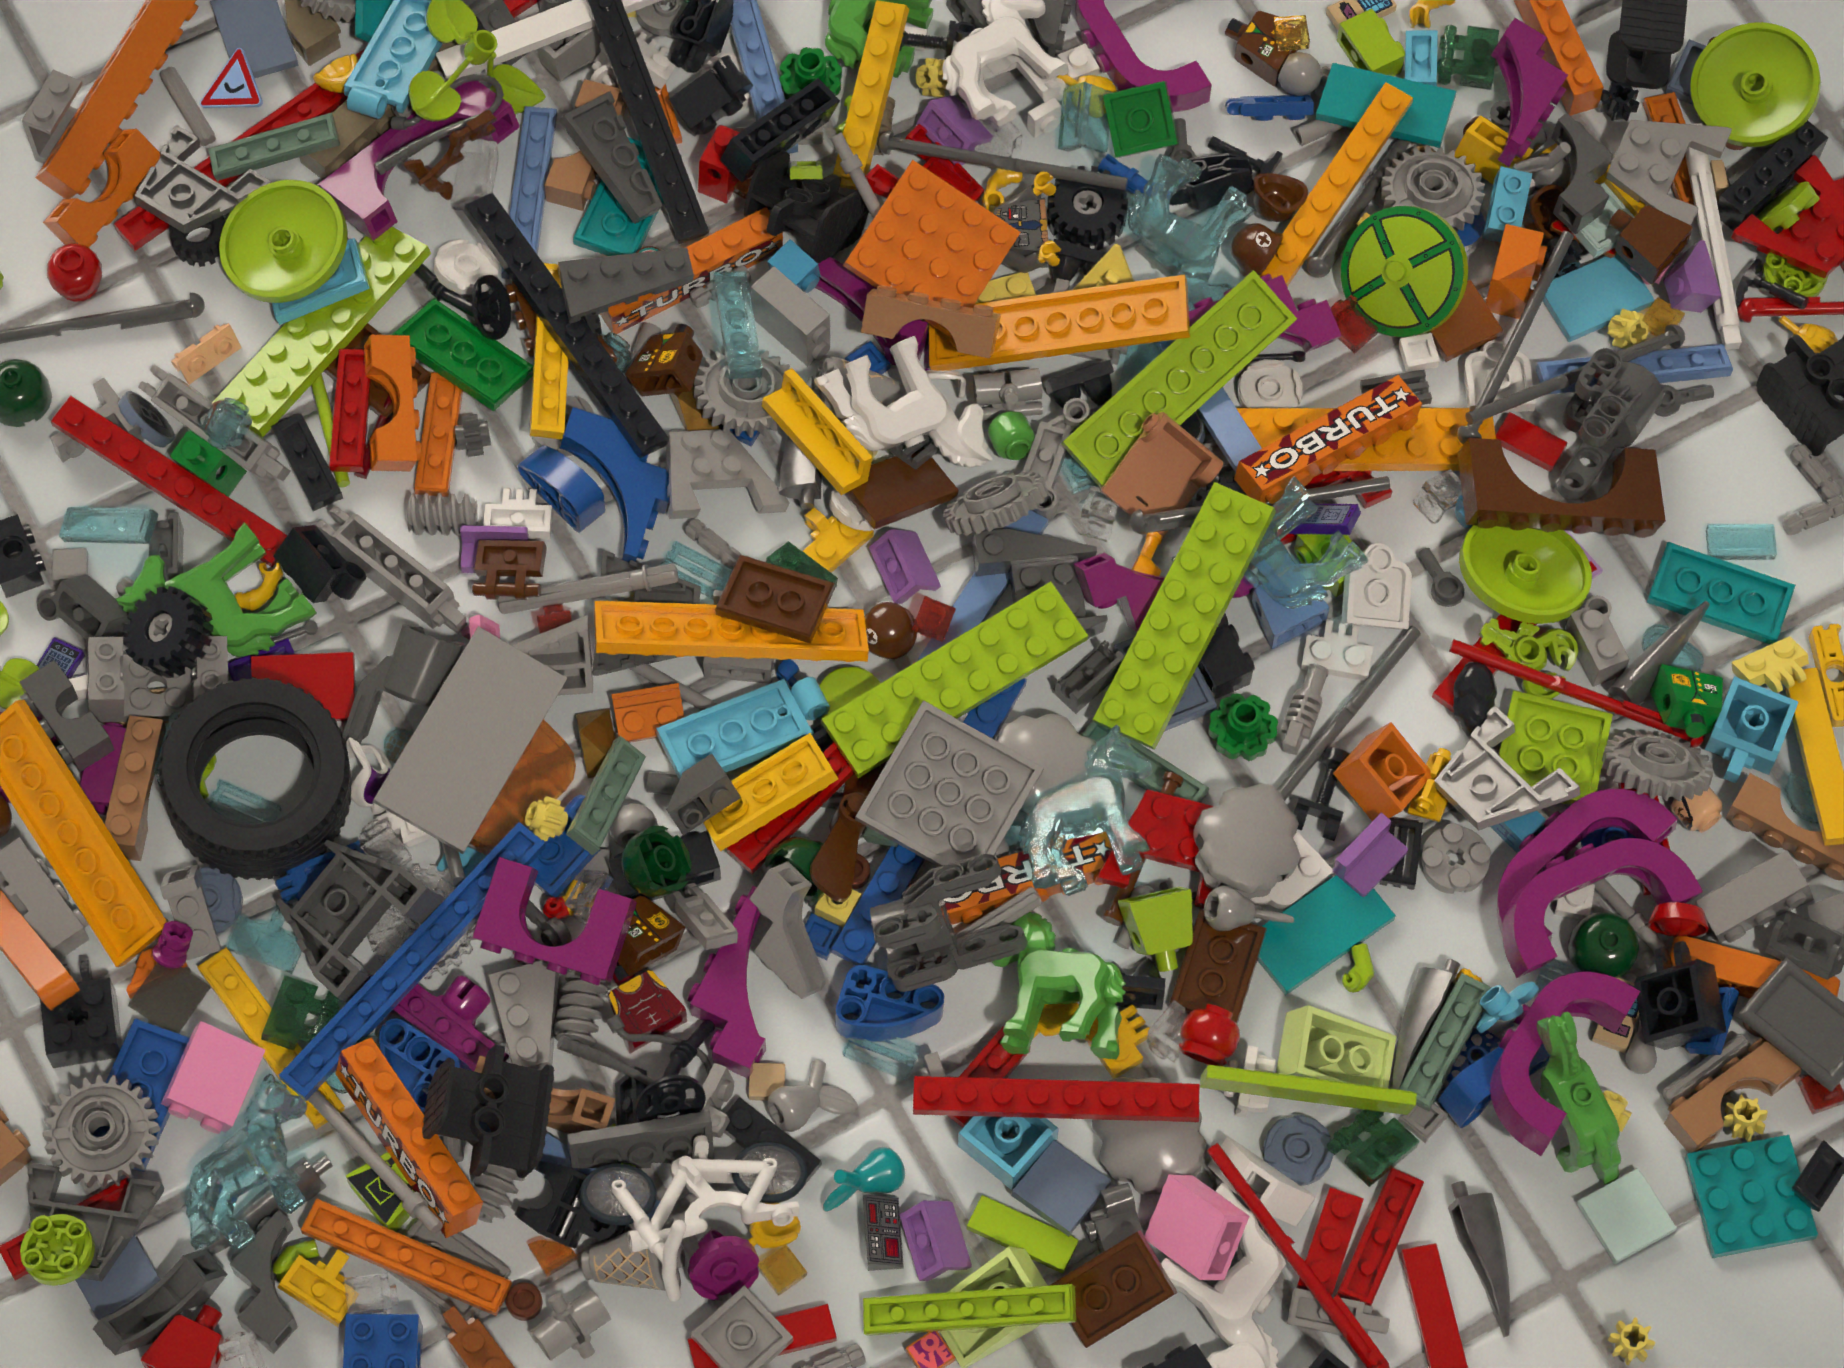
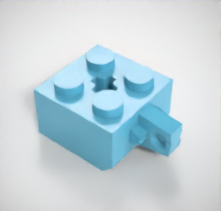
M1734 676L1723 701L1719 717L1705 747V750L1730 761L1723 779L1737 783L1743 767L1752 768L1769 775L1780 752L1799 701Z
M973 1116L958 1134V1147L1008 1188L1013 1190L1052 1141L1058 1139L1059 1128L1047 1118ZM1011 1133L1015 1135L1013 1139H1004L1002 1137V1134L1004 1136H1009Z

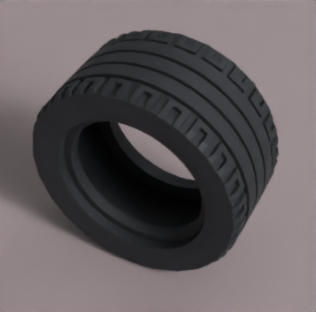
M252 677L251 679L242 678L234 682L233 680L228 681V683L217 685L212 690L208 689L202 695H198L194 702L187 704L184 711H180L177 721H173L171 730L167 731V739L162 745L163 752L160 753L159 778L171 825L178 839L182 840L183 846L186 849L188 848L194 857H198L199 862L208 864L209 868L213 870L215 868L219 869L221 874H231L234 878L241 877L249 880V878H256V880L268 878L269 880L279 875L283 877L287 874V870L297 867L320 854L323 855L327 851V846L324 843L326 840L334 842V838L341 833L340 828L345 825V818L349 814V805L351 804V771L343 733L337 726L335 718H331V712L328 709H324L323 704L319 700L316 701L313 695L304 693L303 689L300 687L296 688L293 684H284L277 679L274 681L270 680V678L257 679ZM266 735L283 739L297 747L307 757L314 769L312 783L307 794L291 812L274 821L246 824L221 816L206 803L200 794L201 778L207 764L221 748L232 741L247 736Z

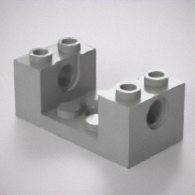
M207 636L212 641L210 647L204 645L202 651L206 654L203 659L197 657L194 660L197 664L196 667L192 670L185 667L186 674L178 676L174 673V678L160 677L132 660L133 658L127 654H123V637H88V712L91 711L99 722H128L129 715L162 719L163 721H177L180 711H184L186 705L194 702L198 695H202L208 689L216 688L219 684L228 683L227 636ZM154 681H159L165 684L167 689L161 694H154L148 690L147 686Z

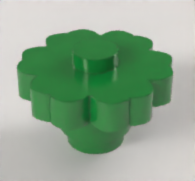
M805 47L800 51L799 55L793 53L787 55L785 61L780 64L779 80L786 100L817 78L835 96L841 92L842 67L838 64L835 56L824 57V52L820 48L812 49Z
M1238 693L1221 699L1219 710L1213 711L1209 719L1208 734L1211 738L1217 740L1216 750L1225 754L1229 759H1236L1241 755L1245 760L1252 761L1257 757L1264 756L1267 752L1268 744L1274 743L1277 737L1278 719L1269 714L1270 704L1261 700L1257 695H1251L1245 700Z

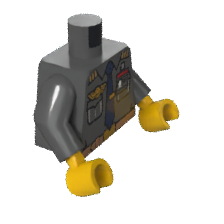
M1044 171L1036 175L1034 185L1029 186L1018 195L994 208L993 214L1021 232L1001 262L1021 273H1027L1038 268H1048V264L1050 266H1057L1060 261L1054 253L1060 252L1061 248L1055 242L1048 241L1045 198H1041L1042 193L1046 196L1053 195L1056 192V186L1052 183L1046 184L1053 179V176Z

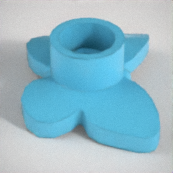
M1526 982L1516 987L1509 994L1501 985L1492 987L1480 999V1005L1484 1010L1476 1029L1482 1033L1493 1026L1499 1019L1507 1021L1520 1016L1524 1011L1521 1005L1530 1001L1539 991V987L1534 982Z

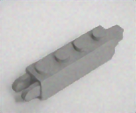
M156 365L152 366L150 371L155 377L163 380V383L157 391L155 387L143 381L138 388L152 397L151 401L248 471L261 478H264L269 472L284 482L291 470L277 461L281 454L278 448L236 418H228L230 414L221 408H216V410L220 411V416L212 417L218 419H211L205 430L208 422L206 416L209 410H211L210 414H212L213 408L211 406H213V402L183 380L170 373L168 374ZM226 423H228L229 425L225 430L224 426Z
M334 506L329 513L341 527L336 531L322 520L316 524L317 528L347 562L361 567L366 573V577L432 629L445 624L459 634L467 626L466 616L458 610L460 605L454 599V594L450 587L358 514H353L350 517L340 508Z

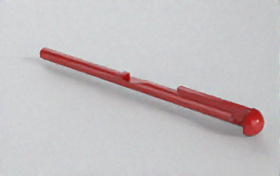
M1808 297L1809 302L1806 308L1801 309L1779 298H1745L1738 306L1737 312L1738 317L1746 323H1750L1752 317L1844 315V302H1820L1821 297Z
M1455 639L1451 643L1449 652L1685 739L1691 743L1690 748L1700 746L1705 739V734L1699 738H1692L1686 734L1685 729L1667 726L1660 714L1626 700L1624 702L1565 681V678L1549 675Z
M1216 1143L1207 1150L1209 1155L1367 1368H1390L1389 1362L1338 1293L1332 1298L1309 1265L1296 1253L1291 1246L1295 1242L1284 1233L1221 1146Z

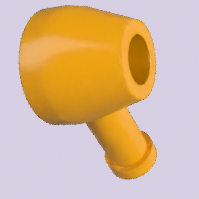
M1158 532L1147 533L1146 541L1132 570L1160 576L1162 570L1152 561V558L1163 537Z

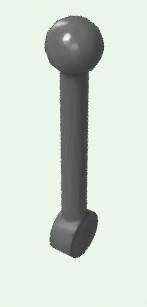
M308 621L304 627L274 637L271 640L277 643L305 633L314 635L318 631V625L314 621Z

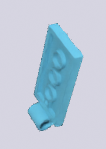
M393 0L344 85V95L348 96V110L377 119L384 115L387 104L396 106L399 113L405 111L410 102L408 90L411 80L419 72L429 69L436 56L435 53L439 51L443 44L431 34L427 27L426 15L431 0Z
M806 677L799 680L792 686L791 691L788 682L782 679L656 728V733L679 780L684 771L710 754H713L726 773L775 754L808 733H811V735L815 734L806 720H815L824 716L829 711L830 706L814 677Z

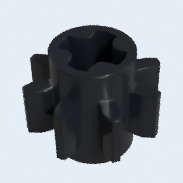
M1612 81L1609 91H1602L1600 100L1603 103L1600 111L1606 112L1611 121L1620 119L1628 121L1630 112L1637 113L1640 103L1636 99L1639 91L1633 90L1626 81L1624 83Z
M1560 236L1550 240L1545 245L1547 250L1543 262L1544 267ZM1577 240L1571 242L1556 273L1559 276L1580 267V255L1583 251Z

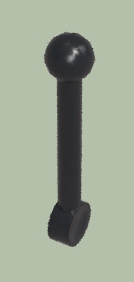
M1295 351L1291 354H1259L1252 361L1272 359L1304 362L1306 353Z

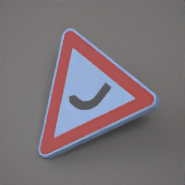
M237 48L208 89L200 101V105L203 108L262 106L263 100L243 49Z

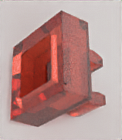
M924 596L911 630L919 632L920 635L927 638H934L943 642L956 608Z
M1811 1075L1800 1079L1798 1082L1812 1115L1844 1104V1091L1840 1083L1830 1092Z

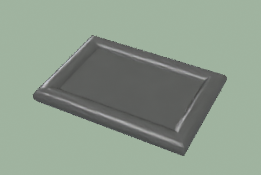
M1785 957L1736 1016L1832 1092L1844 1078V1002Z

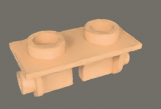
M229 323L222 326H214L212 331L199 339L200 343L198 345L192 344L182 352L174 354L175 358L171 363L178 372L181 370L189 385L242 348Z

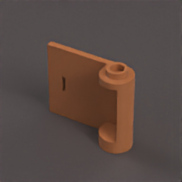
M1160 412L1157 415L1152 413L1141 426L1144 431L1100 490L1101 493L1129 516L1138 509H1141L1143 515L1185 508L1198 489L1207 486L1217 476L1224 463L1164 412ZM1136 497H1138L1140 500H1142V501L1146 504V506H1145L1141 501H1139ZM1169 530L1160 531L1158 533L1161 534L1164 538V536L1167 534Z

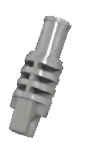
M1310 664L1308 666L1302 688L1298 689L1293 695L1281 728V732L1286 733L1283 742L1284 752L1297 755L1303 738L1310 740L1323 703L1320 694L1326 677L1329 674L1328 669L1321 665Z

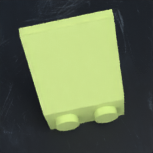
M1307 1005L1286 1012L1276 1074L1388 1088L1397 1036Z
M1009 1246L948 1292L1048 1285L1026 1249ZM1039 1325L940 1331L961 1368H967L1029 1333Z

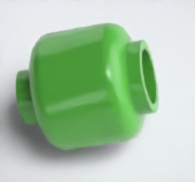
M1009 411L1000 413L992 420L988 427V436L997 455L1001 458L1020 460L1029 454L1035 434L1026 416L1021 412Z

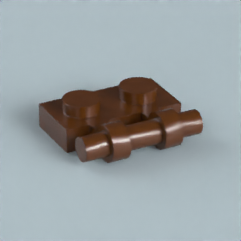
M479 540L474 570L477 576H486L485 583H473V595L485 596L487 600H497L499 596L515 597L516 600L540 597L541 585L529 583V577H543L547 551L545 542ZM500 576L516 577L515 583H499Z

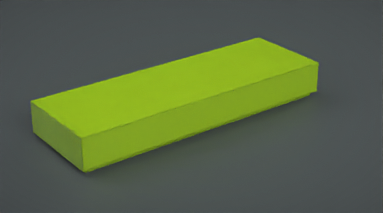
M981 1195L966 1228L1006 1248L1010 1246L1026 1249L1032 1260L1064 1274L1079 1243V1239L1071 1235L1068 1237L1060 1230L984 1195Z

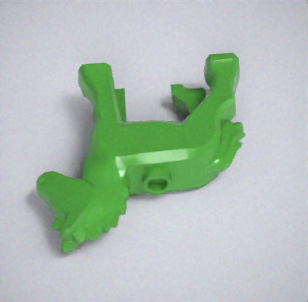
M831 0L828 9L830 17L825 46L837 59L842 58L846 67L850 66L852 69H855L858 61L861 63L876 0ZM878 0L907 5L909 13L906 22L928 29L933 17V8L929 7L932 0ZM909 46L902 47L898 53L893 77L898 78L902 72H909L914 61L915 48Z
M245 522L236 532L234 540L228 548L215 555L209 562L179 574L167 582L164 578L165 562L159 555L149 556L145 560L143 569L131 587H125L124 591L126 594L116 598L118 604L123 606V611L135 613L138 609L135 606L136 602L139 599L145 602L147 600L145 594L149 591L157 594V588L165 587L168 589L169 586L181 589L208 608L206 611L211 613L213 619L208 623L214 626L213 633L209 634L211 636H227V651L236 657L258 655V650L269 651L270 647L275 646L270 636H279L287 628L310 620V618L317 614L302 593L299 594L287 578L279 584L276 597L266 609L254 614L243 613L227 582L266 555V551L259 544L258 538Z
M1029 912L1011 923L1010 925L1020 926L1023 929L1028 943L1026 948L1020 953L992 961L993 965L997 967H1005L1018 961L1017 972L1020 986L1017 994V1009L1013 1017L1005 1023L1003 1029L1005 1035L1000 1042L1005 1051L1010 1054L1029 1053L1030 1045L1045 1004L1080 1002L1074 1015L1061 1025L1059 1036L1062 1041L1071 1042L1073 1039H1085L1086 1035H1089L1091 1026L1097 1017L1098 1031L1092 1038L1090 1049L1098 1058L1117 1059L1120 1052L1118 1028L1122 1016L1115 1003H1122L1123 995L1126 993L1122 988L1126 983L1123 980L1120 969L1111 962H1104L1100 956L1094 953L1079 952L1073 948L1054 951L1056 935L1052 932V924L1046 918L1042 919L1040 914Z
M1564 1012L1561 1017L1552 1015L1551 1018L1547 1017L1537 1022V1031L1546 1051L1551 1056L1541 1073V1088L1538 1094L1550 1104L1567 1113L1562 1124L1567 1131L1569 1145L1561 1148L1556 1158L1564 1171L1569 1173L1593 1164L1592 1168L1598 1179L1602 1180L1604 1185L1610 1184L1620 1176L1619 1164L1621 1163V1155L1618 1148L1620 1131L1616 1117L1604 1097L1590 1066L1583 1058L1579 1057L1576 1046L1577 1031L1571 1014Z

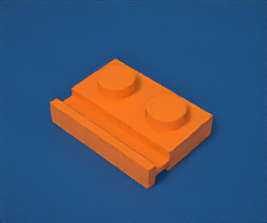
M679 683L611 694L618 737H623L629 743L658 738L656 728L684 718Z

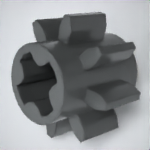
M477 414L462 416L463 425L454 426L458 450L467 449L468 457L484 455L483 446L491 445L488 422H479Z

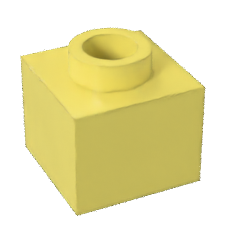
M852 889L848 900L839 905L832 902L833 899L824 894L815 906V915L844 928L861 898V893Z

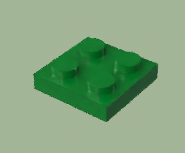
M1166 81L1103 95L1115 158L1179 145Z

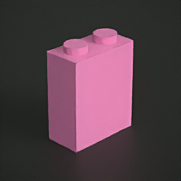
M200 1021L191 1034L161 1104L168 1107V1112L178 1118L188 1119L189 1116L200 1121V1126L207 1131L217 1134L221 1131L226 1133L234 1125L265 1053V1049Z
M1168 1175L1144 1237L1150 1244L1199 1280H1225L1250 1216L1193 1175Z

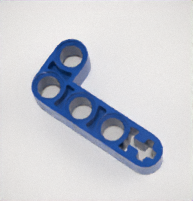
M1543 1043L1530 1063L1529 1076L1548 1064L1551 1055L1548 1054ZM1498 1047L1462 1070L1454 1077L1437 1100L1460 1128L1474 1121L1492 1101L1490 1093L1491 1076L1504 1049Z

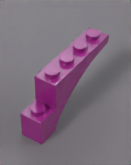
M1517 18L1513 19L1491 54L1500 66L1510 99L1511 119L1509 134L1505 147L1498 158L1500 162L1508 167L1515 156L1522 159L1532 143L1527 138L1533 141L1544 125L1539 120L1545 123L1555 108L1550 103L1558 104L1567 90L1562 87V84L1568 76L1562 70L1542 59L1545 51L1541 47L1547 37Z
M828 257L826 260L818 263L821 276L815 288L838 301L863 322L867 294L873 288H877L845 268L843 263L834 258ZM921 319L911 321L905 324L893 339L873 336L883 349L885 358L892 365H896L890 351L891 346L915 336L919 344L917 357L920 361L927 341L928 322Z
M1271 274L1260 277L1297 318L1293 324L1278 336L1279 338L1301 346L1304 352L1307 353L1332 343L1342 336L1327 300L1316 303L1315 298L1297 305V311L1283 275L1273 279ZM1231 288V289L1225 291V292L1223 293V295L1225 296V295H1226L1228 292H1230L1233 288ZM1212 297L1193 304L1195 309L1189 311V326L1191 327L1221 299L1213 302Z
M1105 552L1074 564L1085 601L1095 608L1104 609L1115 605L1117 599H1119L1127 626L1138 632L1165 577L1134 571L1116 564L1115 558ZM1247 568L1232 598L1243 597L1251 592V588L1260 585L1256 572Z
M752 886L748 895L743 894L740 897L735 908L737 916L733 926L738 932L737 943L722 946L717 954L711 953L703 969V972L706 974L701 984L696 982L693 985L687 1000L690 1002L691 1016L702 1021L710 1020L714 1023L715 1027L723 1030L718 1029L710 1042L709 1049H712L713 1063L725 1066L728 1070L749 1079L753 1072V1064L760 1063L766 1051V1038L758 1034L747 992V965L750 946L756 925L761 916L758 907L749 900L757 888L755 886Z

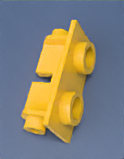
M1439 748L1437 752L1430 754L1426 765L1431 770V778L1427 779L1426 784L1412 799L1407 811L1408 814L1437 822L1441 821L1448 800L1436 789L1434 780L1451 760V752L1447 749Z

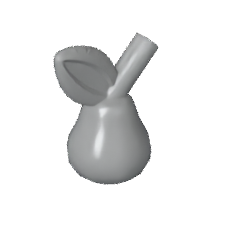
M1561 142L1552 152L1515 164L1513 169L1532 173V179L1535 182V189L1537 191L1547 185H1558L1565 189L1570 182V169L1564 157L1570 153L1571 147L1568 143Z
M1229 886L1214 888L1207 896L1204 904L1205 919L1208 925L1217 931H1230L1251 923L1254 918L1283 923L1294 922V917L1290 915L1263 910L1260 905H1254L1252 900Z
M815 1060L812 1063L808 1085L783 1086L773 1091L768 1099V1112L776 1126L783 1131L794 1132L807 1123L818 1107L833 1114H849L858 1109V1104L845 1090L835 1086H822L826 1063L821 1060Z

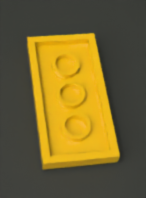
M808 733L731 780L741 798L703 823L721 852L758 828L765 826L784 812L796 807L802 801L824 790L830 784L837 781L838 777L811 733Z

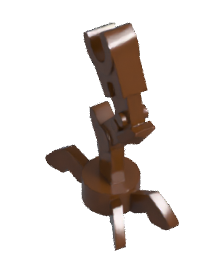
M486 110L466 122V127L462 130L452 131L448 137L450 146L447 153L433 168H430L428 165L424 166L421 159L404 162L405 168L411 173L414 172L420 180L418 182L420 186L425 185L430 191L434 193L440 192L443 198L451 200L453 185L450 182L443 181L440 176L450 166L461 162L465 158L460 152L465 142L475 141L484 136H489L496 131L492 123L497 121V118L490 110Z

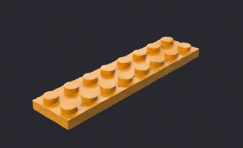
M1184 274L974 304L992 307L994 313L1001 314L995 350L992 356L985 358L957 352L954 339L929 324V366L931 370L950 371L1189 338L1190 326L1186 276Z
M1336 408L1236 409L1261 448H1264ZM1420 408L1417 417L1418 421L1412 428L1407 431L1399 430L1392 434L1383 444L1378 446L1374 444L1365 449L1356 459L1350 460L1348 458L1339 463L1333 471H1459L1457 453L1464 444L1459 441L1457 431L1460 426H1467L1468 422L1465 415L1472 410H1469V408ZM1493 416L1484 419L1478 429L1482 439H1496Z
M594 602L596 653H607L610 655L641 654L644 656L674 655L677 657L705 656L711 658L737 657L745 659L769 658L778 660L801 659L812 661L868 662L869 648L863 609L826 608L810 644L718 616L715 611L717 605Z
M15 701L0 714V786L115 966H124L162 934L167 920L26 701Z

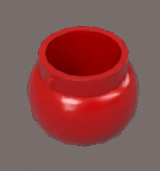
M66 244L58 248L50 256L47 263V278L52 288L67 300L74 302L84 301L91 298L99 288L102 279V264L96 253L89 247L80 244Z
M1207 1004L1205 1009L1198 1008L1191 1011L1184 1019L1181 1027L1183 1043L1179 1044L1180 1052L1191 1059L1207 1065H1226L1227 1061L1225 1059L1233 1055L1240 1041V1029L1237 1023L1231 1020L1233 1013L1212 1004Z

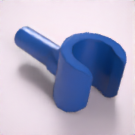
M792 659L783 660L778 665L776 676L779 680L785 679L790 687L798 682L794 676L799 671V667Z

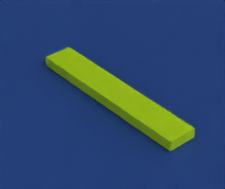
M1208 1065L1200 1077V1088L1403 1115H1408L1416 1106L1417 1093L1405 1090Z
M1073 1284L863 1298L864 1334L871 1336L1076 1322L1075 1286Z

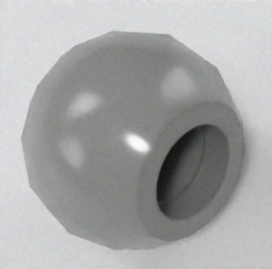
M1291 53L1279 73V83L1290 95H1308L1320 84L1321 67L1318 61L1308 53Z
M631 803L620 808L610 827L611 836L616 844L625 849L632 837L651 826H658L653 812L646 806Z

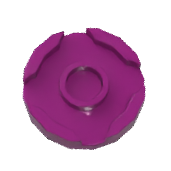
M711 1229L698 1241L699 1248L690 1258L687 1269L693 1289L701 1297L719 1300L718 1295L731 1293L733 1296L744 1285L749 1289L758 1278V1263L760 1261L755 1247L748 1240L737 1236H724L719 1231Z

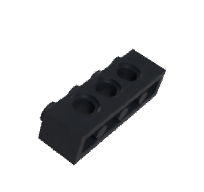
M817 78L734 136L727 145L720 161L741 183L753 175L761 161L783 150L788 151L826 124L840 100Z
M1808 120L1801 128L1784 136L1720 195L1717 203L1720 221L1734 231L1751 214L1754 216L1759 215L1771 201L1795 181L1793 179L1795 172L1813 155L1820 158L1829 137Z

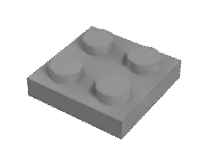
M745 1285L691 1333V1338L719 1368H764L793 1342V1336Z

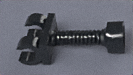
M950 20L948 35L944 38L930 35L927 37V35L924 36L923 34H908L904 30L899 51L907 44L908 46L939 48L945 50V60L952 53L954 41L959 42L969 36L974 30V25L969 22L956 23V21Z
M1328 747L1326 749L1322 764L1327 767L1316 803L1298 798L1294 810V815L1299 823L1298 830L1302 831L1308 814L1326 820L1327 823L1322 837L1335 841L1344 812L1328 806L1337 782L1333 772L1349 756L1347 751L1335 747Z

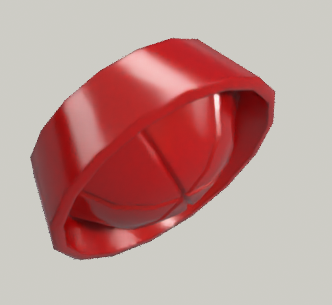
M1679 902L1656 905L1647 924L1656 933L1674 937L1700 936L1707 933L1709 929L1705 912L1702 908Z

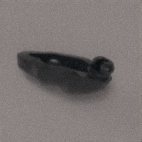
M1468 662L1464 666L1454 683L1453 689L1454 716L1459 720L1462 730L1469 738H1471L1470 735L1477 726L1481 727L1487 719V713L1495 706V698L1497 696V686L1492 672L1487 666L1478 662Z

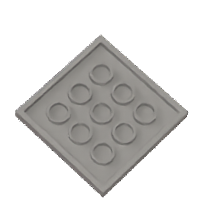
M923 700L855 816V820L938 867L981 854L995 855L1042 774L1044 767Z

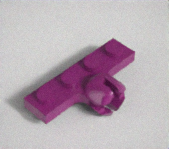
M457 976L444 994L438 997L430 994L417 984L393 1009L426 1036L454 1053L472 1071H475L479 1056L486 1057L488 1051L495 1045L475 1027L477 1018L489 1005L490 997L482 988L465 976ZM504 1052V1062L510 1056L506 1052Z

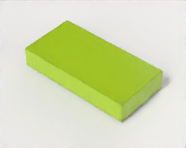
M792 161L790 163V179H823V163L821 161Z

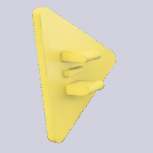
M1114 244L1073 290L1134 282L1121 246Z

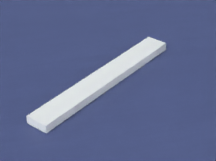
M572 0L492 31L491 33L498 42L497 48L494 51L497 56L494 59L493 66L595 27L596 25L587 1ZM622 0V3L628 14L662 0ZM458 44L435 53L446 80L450 78L466 59L464 54L466 44ZM488 60L481 65L469 64L457 79L487 69Z

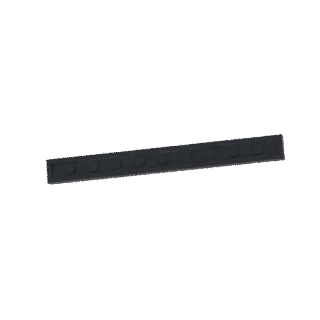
M586 0L678 244L709 234L708 226L622 0Z
M493 192L465 204L464 214L638 457L642 458L667 446L669 437L585 320L581 317L580 321L569 323L562 288Z

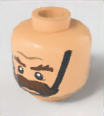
M1710 786L1708 791H1703L1702 796L1694 794L1692 800L1682 796L1681 801L1674 799L1671 804L1672 812L1689 831L1698 830L1700 833L1705 832L1722 818L1720 814L1722 802Z

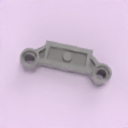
M1073 398L1067 401L1063 408V414L1048 423L1040 422L1023 471H1026V474L1034 471L1035 474L1040 473L1041 477L1043 476L1048 489V496L1044 498L1043 503L1037 504L1038 508L1034 509V511L1049 520L1055 517L1059 506L1054 486L1067 450L1061 443L1090 418L1089 405L1080 398Z

